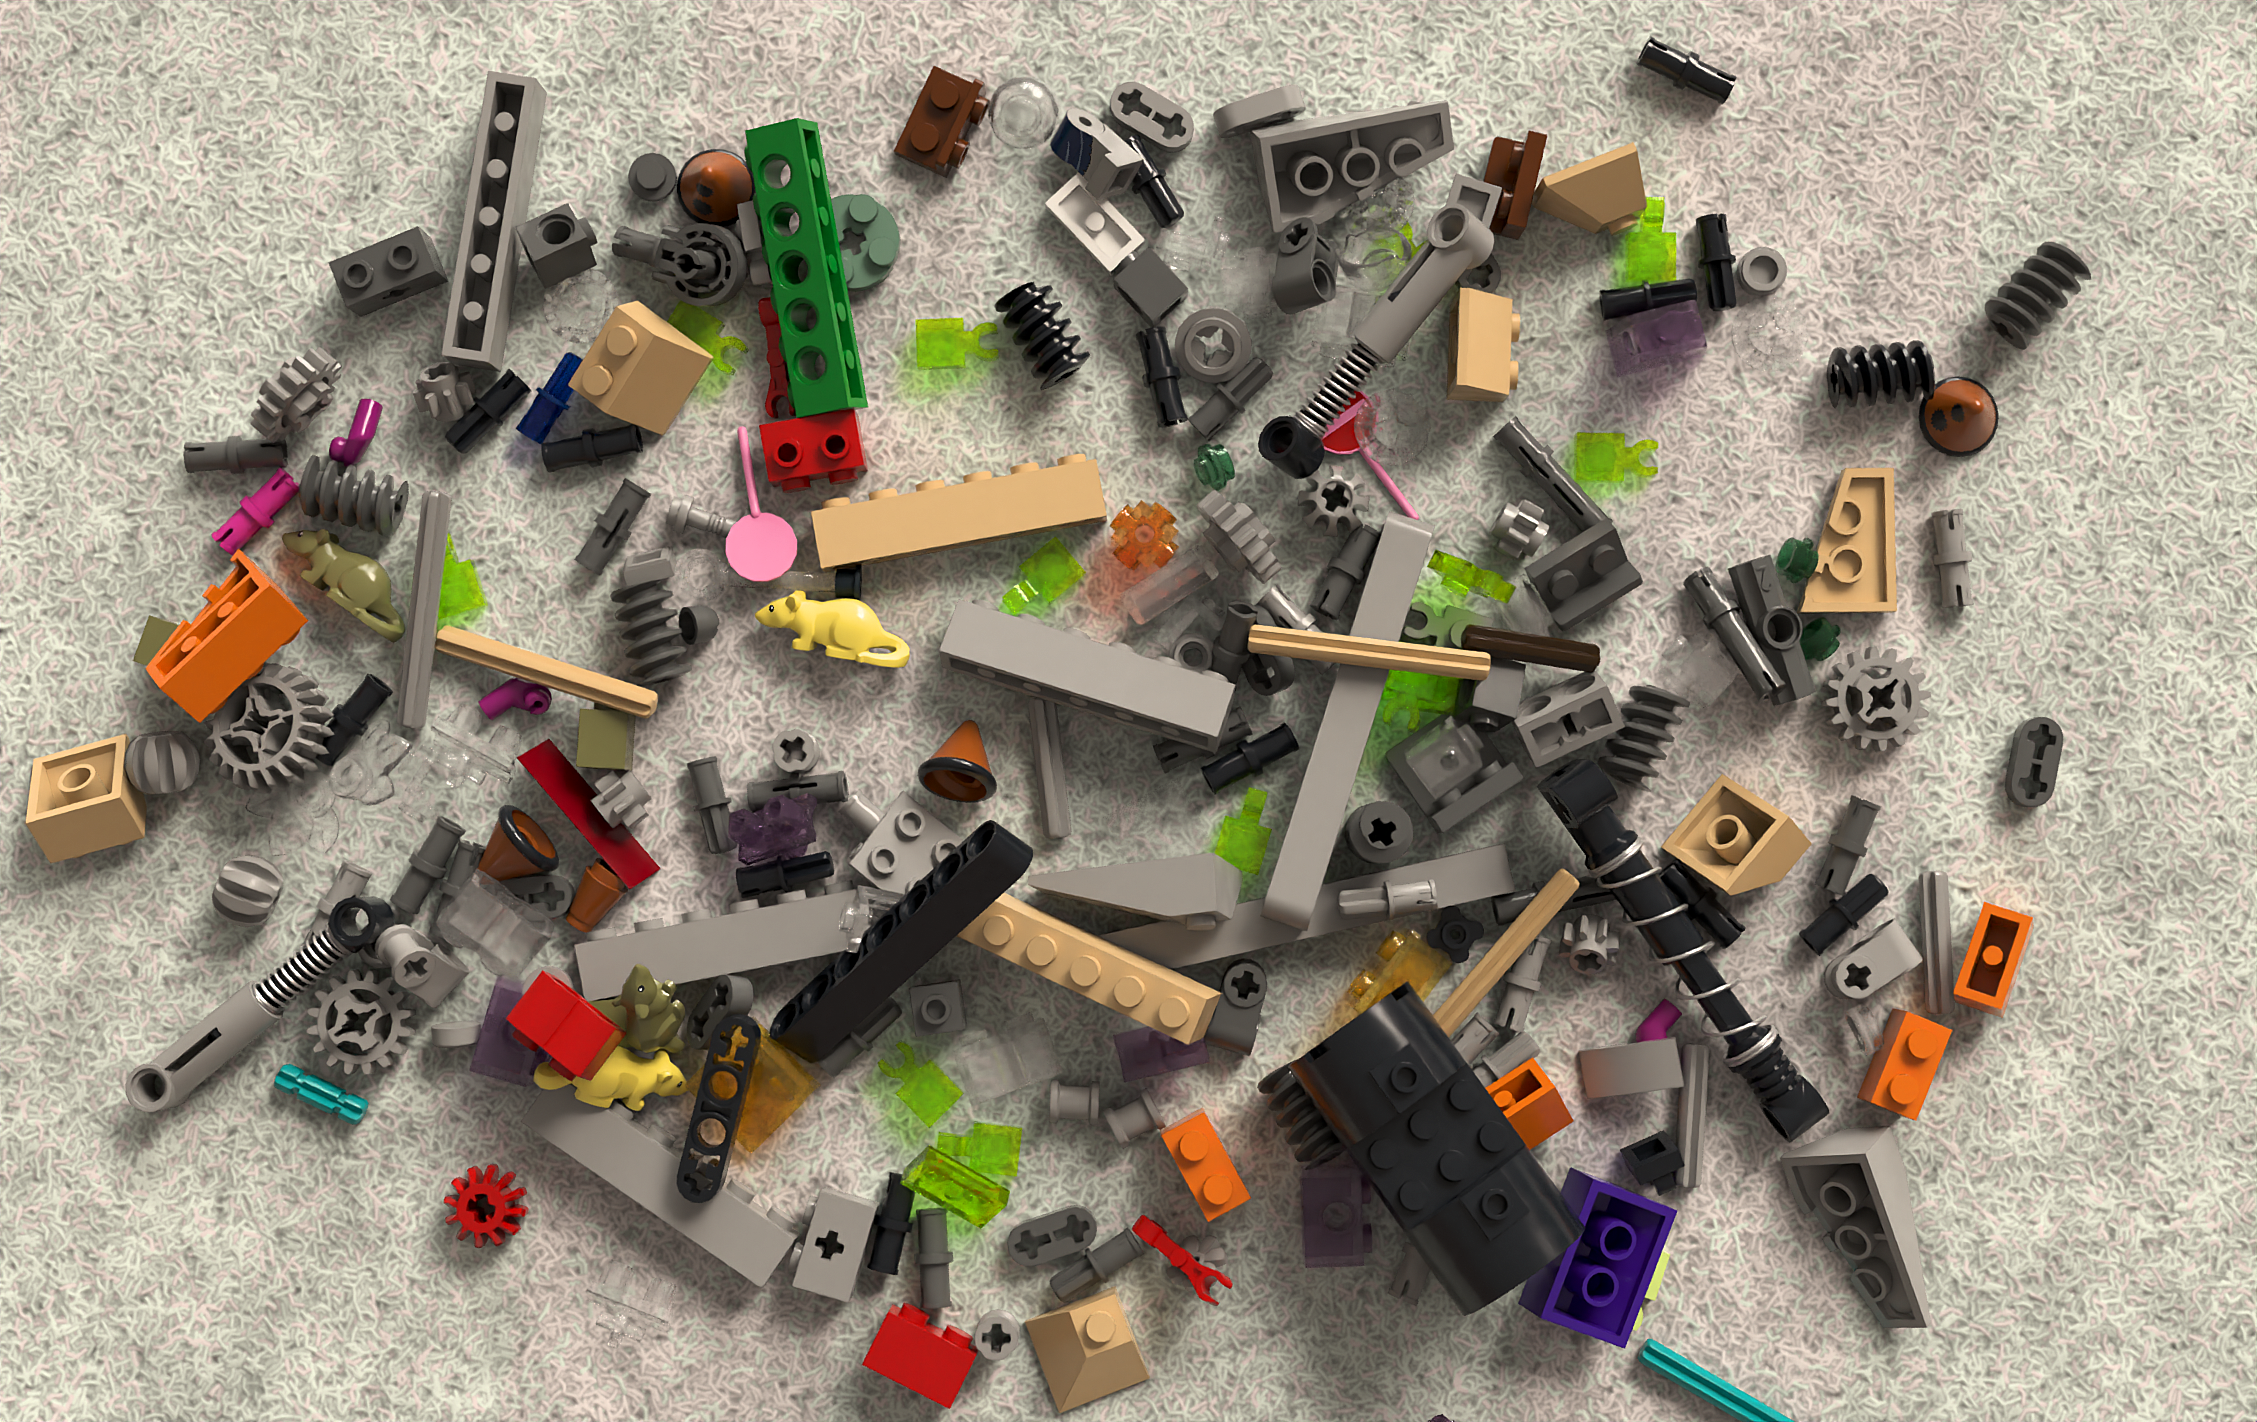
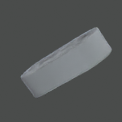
M1135 81L1125 82L1113 91L1110 99L1111 114L1114 121L1121 127L1135 135H1139L1140 138L1169 153L1179 152L1191 143L1194 134V123L1190 113L1184 108ZM1134 94L1140 97V107L1149 112V116L1146 117L1138 111L1131 112L1129 116L1124 115L1123 103L1120 101L1122 97L1130 100ZM1157 117L1171 124L1175 118L1181 121L1180 130L1184 135L1182 137L1174 135L1170 140L1165 139L1164 127L1154 120Z
M1287 85L1227 104L1214 111L1213 117L1220 137L1231 138L1250 132V129L1265 127L1291 119L1303 113L1306 107L1299 86Z

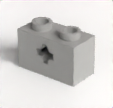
M826 1186L820 1191L819 1197L810 1195L802 1219V1224L810 1226L805 1244L796 1242L788 1266V1271L796 1273L792 1286L849 1303L854 1293L880 1203ZM830 1231L837 1232V1242L844 1245V1248L838 1247L833 1255L825 1252L827 1244L820 1241V1238H826Z

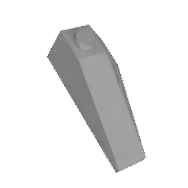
M1446 100L1296 120L1250 129L1257 178L1273 233L1283 232L1291 222L1302 217L1310 218L1316 225L1322 224L1333 218L1335 213L1354 202L1367 199L1374 195V191L1399 177L1408 176L1454 150L1449 105Z
M1215 853L1028 876V885L1044 894L1186 925V929L1192 931L1216 928V921L1231 920L1243 882L1242 871Z
M1891 1126L1846 1128L1784 1153L1780 1160L1796 1203L1805 1215L1813 1211L1828 1234L1822 1240L1830 1252L1837 1249L1841 1251L1854 1270L1850 1281L1882 1327L1927 1328L1931 1323L1906 1169Z

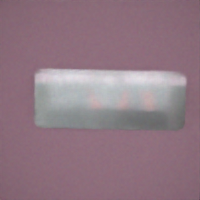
M1197 545L1123 592L1120 602L1136 624L1143 625L1215 579L1219 573L1202 545Z

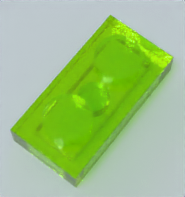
M930 1145L904 1168L900 1184L980 1229L1007 1206L1010 1190Z

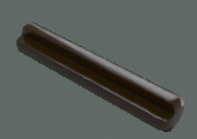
M1473 624L1466 625L1460 638L1462 650L1485 652L1490 657L1590 673L1594 672L1596 667L1599 666L1601 659L1600 648L1596 644Z

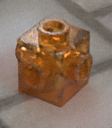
M1141 500L1134 509L1127 504L1110 524V527L1115 531L1110 537L1111 544L1116 547L1112 554L1133 572L1138 566L1147 574L1154 565L1162 569L1180 548L1174 543L1179 533L1173 526L1177 519L1157 502H1154L1149 507ZM1143 525L1151 527L1154 531L1153 539L1145 543L1140 542L1135 536L1136 530Z

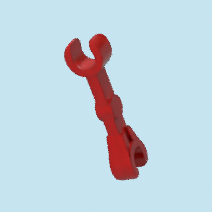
M770 297L760 299L758 302L759 316L766 329L768 347L766 359L770 365L771 374L765 409L770 417L777 419L778 411L776 405L780 398L786 397L788 399L787 389L790 379L787 362L782 358L779 349V338L782 335L779 317L772 307ZM789 402V413L791 416H796V411Z
M1141 1215L1133 1225L1132 1231L1152 1247L1157 1248L1170 1260L1173 1266L1181 1269L1188 1276L1201 1300L1213 1306L1219 1305V1302L1211 1297L1210 1287L1212 1283L1218 1280L1222 1285L1231 1289L1233 1284L1229 1277L1198 1263L1190 1252L1181 1248L1167 1235L1168 1232L1154 1220H1150L1147 1216Z

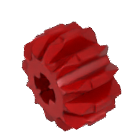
M497 1164L488 1165L484 1175L478 1166H473L467 1169L468 1180L457 1177L451 1182L453 1189L459 1195L446 1196L444 1204L448 1207L456 1208L457 1212L447 1216L445 1221L448 1225L458 1221L461 1222L463 1226L457 1232V1239L462 1241L474 1232L473 1243L476 1248L485 1246L488 1237L495 1246H499L505 1243V1232L515 1235L521 1230L520 1224L514 1217L526 1216L529 1208L525 1205L515 1204V1200L526 1195L527 1190L525 1187H519L514 1191L509 1188L516 1178L514 1172L510 1171L498 1180L499 1168ZM488 1195V1204L495 1206V1211L485 1217L484 1208L477 1206V1201Z

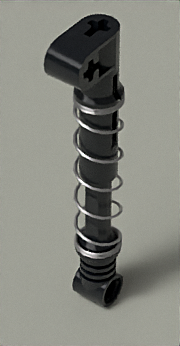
M1576 759L1558 768L1541 781L1537 788L1586 855L1584 864L1592 877L1597 878L1596 883L1599 887L1608 888L1624 909L1622 917L1624 923L1636 926L1650 946L1649 958L1651 961L1662 963L1664 966L1671 964L1676 970L1679 978L1675 986V995L1680 999L1698 1001L1705 1011L1701 1024L1702 1033L1706 1036L1723 1037L1729 1046L1722 1057V1061L1726 1067H1729L1732 1073L1741 1074L1744 1079H1747L1746 1082L1751 1089H1754V1094L1757 1098H1761L1760 1108L1774 1129L1790 1143L1827 1116L1829 1109L1823 1098L1808 1080L1801 1075H1797L1798 1071L1793 1065H1790L1791 1061L1788 1057L1783 1055L1784 1052L1780 1047L1782 1038L1779 1036L1775 1026H1759L1767 1019L1765 1015L1754 1021L1732 992V989L1740 983L1741 979L1737 978L1729 983L1725 982L1706 955V952L1714 946L1715 942L1710 941L1702 946L1699 945L1703 937L1685 913L1688 909V904L1679 905L1675 896L1669 891L1658 875L1662 871V867L1653 868L1640 850L1644 843L1641 837L1634 830L1625 829L1609 805L1618 799V795L1604 772L1589 759ZM1600 877L1603 879L1605 884H1602V882L1600 881ZM1626 914L1630 917L1632 922L1627 919ZM1653 951L1659 959L1654 957V955L1652 954ZM1682 980L1693 996L1681 995L1679 986ZM1708 1017L1720 1033L1707 1032L1705 1023Z

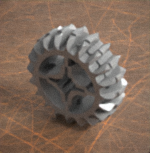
M267 663L265 668L263 667L256 676L245 680L229 695L225 705L215 713L214 719L203 722L208 729L213 730V734L203 742L208 748L214 750L208 760L213 762L215 766L220 767L218 774L222 775L224 779L232 781L238 788L247 791L251 789L260 794H270L272 790L288 792L290 782L294 784L305 783L304 770L311 772L319 770L314 759L317 754L329 753L322 745L324 738L334 735L331 729L325 726V723L334 714L330 709L323 707L329 698L324 692L317 689L319 684L313 678L303 675L300 670L291 666H281L277 663ZM279 694L286 695L292 710L285 711L284 705L279 703ZM252 745L253 752L258 754L259 763H253L248 755L247 746Z

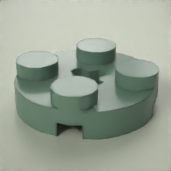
M846 194L832 198L839 244L845 241L844 234L849 231H853L855 235L863 234L866 238L860 244L861 252L859 254L853 255L849 249L841 251L847 290L857 292L873 288L889 276L897 261L901 245L897 224L891 213L869 195Z

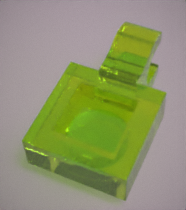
M1646 197L1647 208L1640 215V232H1628L1625 235L1626 282L1648 280L1649 283L1675 281L1676 232H1662L1665 209L1664 197Z
M450 533L447 536L438 614L439 620H445L488 606L474 560L469 559L459 562Z
M1055 536L1019 566V570L1026 579L1002 597V602L1014 616L1039 595L1050 605L1082 579L1086 572Z
M1248 787L1240 818L1225 815L1214 853L1239 870L1259 875L1272 831L1271 828L1258 825L1268 793Z
M974 1121L973 1135L939 1132L936 1154L970 1157V1172L1017 1177L1022 1126Z

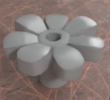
M1195 1235L1188 1236L1182 1241L1184 1249L1190 1252L1193 1258L1203 1266L1218 1271L1217 1267L1225 1265L1228 1261L1225 1250L1221 1247L1219 1248L1220 1243L1215 1236H1206L1201 1243ZM1171 1264V1267L1167 1270V1275L1172 1283L1175 1285L1182 1283L1188 1292L1195 1291L1188 1276L1181 1269Z

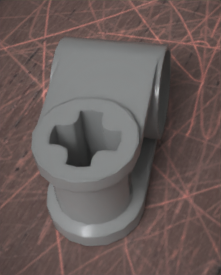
M1894 918L1863 936L1858 941L1859 943L1833 959L1827 965L1824 972V983L1827 990L1835 997L1840 999H1863L1888 982L1912 970L1922 962L1923 958ZM1847 969L1858 970L1859 975L1854 978L1855 986H1846L1844 982L1849 976Z
M405 924L394 925L382 932L376 940V955L383 963L392 968L391 972L395 981L400 986L414 993L420 1000L432 1008H437L469 974L467 966L449 949L439 943H434L411 928V926Z

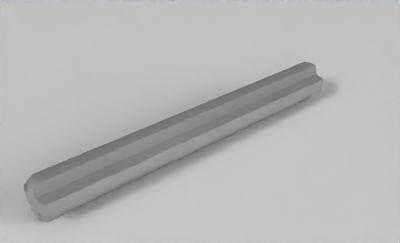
M425 491L422 495L397 713V723L406 728H423L426 724L452 501L450 494L441 491Z

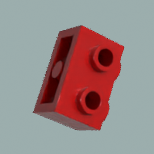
M854 408L759 425L769 483L773 487L782 486L783 493L808 490L811 488L810 481L829 478L831 485L854 482L858 480V472L868 471L859 416Z
M903 1303L901 1308L892 1304L862 1365L950 1409L978 1352L976 1346L971 1344L973 1337L951 1325H947L945 1330L927 1322L930 1316L911 1304Z

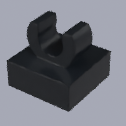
M1664 1130L1620 1149L1627 1168L1640 1186L1650 1182L1651 1186L1654 1185L1658 1196L1677 1188L1671 1172L1684 1167L1685 1164L1679 1149Z

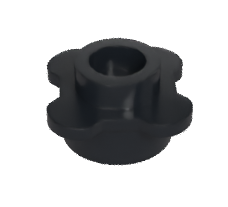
M1445 907L1441 911L1442 919L1437 923L1435 929L1427 932L1426 940L1431 948H1441L1447 952L1452 962L1463 963L1468 960V950L1474 941L1483 937L1484 928L1479 921H1470L1462 916L1458 907ZM1458 930L1460 933L1459 938L1453 939L1450 935L1451 932Z

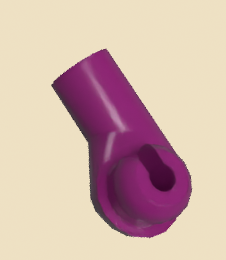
M365 398L359 400L348 438L345 439L338 436L330 443L329 457L331 460L338 463L342 462L345 467L358 464L361 461L377 430L383 410L380 403Z
M513 677L483 697L478 703L488 718L493 721L511 707L529 711L533 715H541L549 709L552 698L547 687Z
M1663 999L1637 1028L1635 1033L1636 1043L1667 1038L1666 1032L1682 1016V1013L1670 1001Z

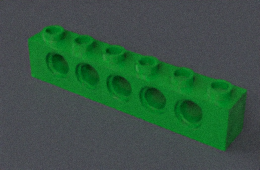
M794 118L745 130L747 145L745 146L744 154L747 166L753 173L756 192L753 196V205L763 228L765 240L762 245V255L765 263L770 267L773 284L770 299L772 307L779 317L782 334L779 338V349L782 358L787 362L790 378L787 389L789 402L793 409H795L797 418L853 408L855 410L868 408L818 123ZM788 164L790 168V179L785 186H783L781 182V172L783 168ZM796 212L799 217V226L797 231L792 234L789 222L791 216ZM805 260L808 273L804 281L801 282L798 276V267ZM813 307L816 313V323L810 330L806 317L808 311ZM819 355L823 357L825 362V370L821 377L815 371V362Z

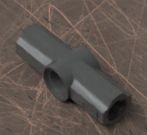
M1771 555L1728 568L1744 617V623L1781 680L1786 684V688L1777 696L1772 698L1770 695L1773 706L1798 700L1816 692L1799 642L1803 631L1802 621L1798 614L1787 606ZM1769 620L1776 629L1774 640L1768 634L1767 626Z

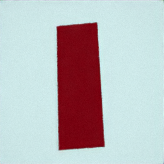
M550 739L545 740L517 757L629 890L661 869L622 823L614 829L610 826L591 801L597 796L596 792Z

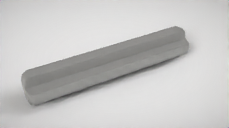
M1036 697L1028 701L1043 835L1045 838L1050 839L1067 837L1071 835L1072 829L1057 704Z
M1925 871L1918 876L1925 1010L1930 1014H1949L1954 1011L1955 1003L1953 996L1948 875L1943 871Z
M1684 1044L1681 1052V1071L1684 1087H1679L1675 1145L1679 1149L1685 1166L1674 1171L1673 1179L1677 1186L1684 1188L1700 1187L1702 1180L1710 1049L1703 1044Z

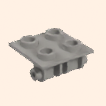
M902 791L864 844L860 842L849 855L851 861L848 865L896 904L959 846L963 840L905 791Z

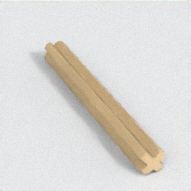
M449 625L438 630L436 634L435 649L440 653L645 719L649 718L656 711L658 694L652 690Z
M1263 625L1251 626L1248 638V650L1252 653L1481 681L1487 679L1491 664L1490 655L1485 652Z
M1561 868L1554 874L1435 1012L1434 1018L1448 1037L1454 1033L1579 888V881L1570 872Z

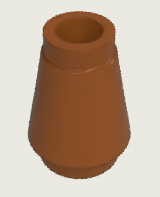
M597 858L592 866H586L569 909L570 911L566 916V920L570 925L585 933L591 932L594 926L628 892L626 885L604 859Z

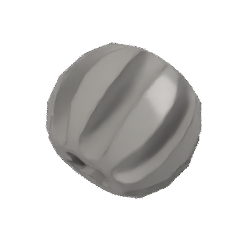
M1329 465L1331 479H1324L1319 471L1316 470L1311 476L1306 478V481L1314 488L1315 492L1299 491L1298 506H1311L1314 510L1302 519L1310 529H1312L1317 521H1323L1326 524V531L1323 536L1338 537L1337 523H1343L1348 531L1352 533L1362 524L1353 514L1352 510L1369 511L1370 497H1360L1354 492V490L1364 486L1365 483L1357 473L1352 480L1344 481L1341 477V472L1344 468L1342 466ZM1333 491L1341 493L1340 502L1346 508L1338 506L1334 512L1328 511L1325 508L1327 500L1321 495L1330 496Z
M180 731L153 732L139 735L130 742L125 752L124 767L130 782L138 791L145 794L171 793L185 790L194 783L199 773L200 756L196 745L185 733Z
M253 855L234 857L225 864L217 879L212 894L213 908L221 918L232 925L243 927L261 925L271 917L283 889V876L273 863L263 857Z

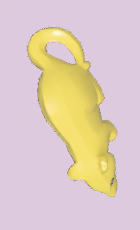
M796 590L792 595L772 601L755 613V618L767 627L790 628L794 630L799 636L792 641L793 649L810 651L814 650L817 644H822L826 646V656L855 660L883 667H904L910 657L907 644L899 637L884 631L874 611L867 604L857 599L843 598L826 602L806 600V593L802 590ZM870 648H883V649H888V650L891 651L892 653H889V654L870 653V652H869V649H870Z
M621 1046L615 1048L591 1081L578 1076L573 1081H570L551 1068L548 1064L549 1062H543L537 1066L533 1079L540 1088L548 1090L558 1089L572 1083L577 1087L574 1093L576 1099L598 1107L609 1108L613 1099L622 1098L626 1107L636 1111H640L644 1107L643 1097L649 1093H656L661 1097L678 1096L690 1089L680 1069L670 1062L668 1053L665 1050L660 1049L654 1054L653 1059L638 1057Z

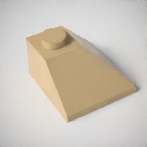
M1634 142L1543 177L1534 192L1532 199L1533 207L1594 234L1609 229L1611 236L1637 226L1636 218L1640 217L1647 208L1638 152Z
M1721 774L1661 848L1732 896L1781 881L1812 843L1788 815Z
M1116 1286L1025 1321L1059 1413L1150 1378Z

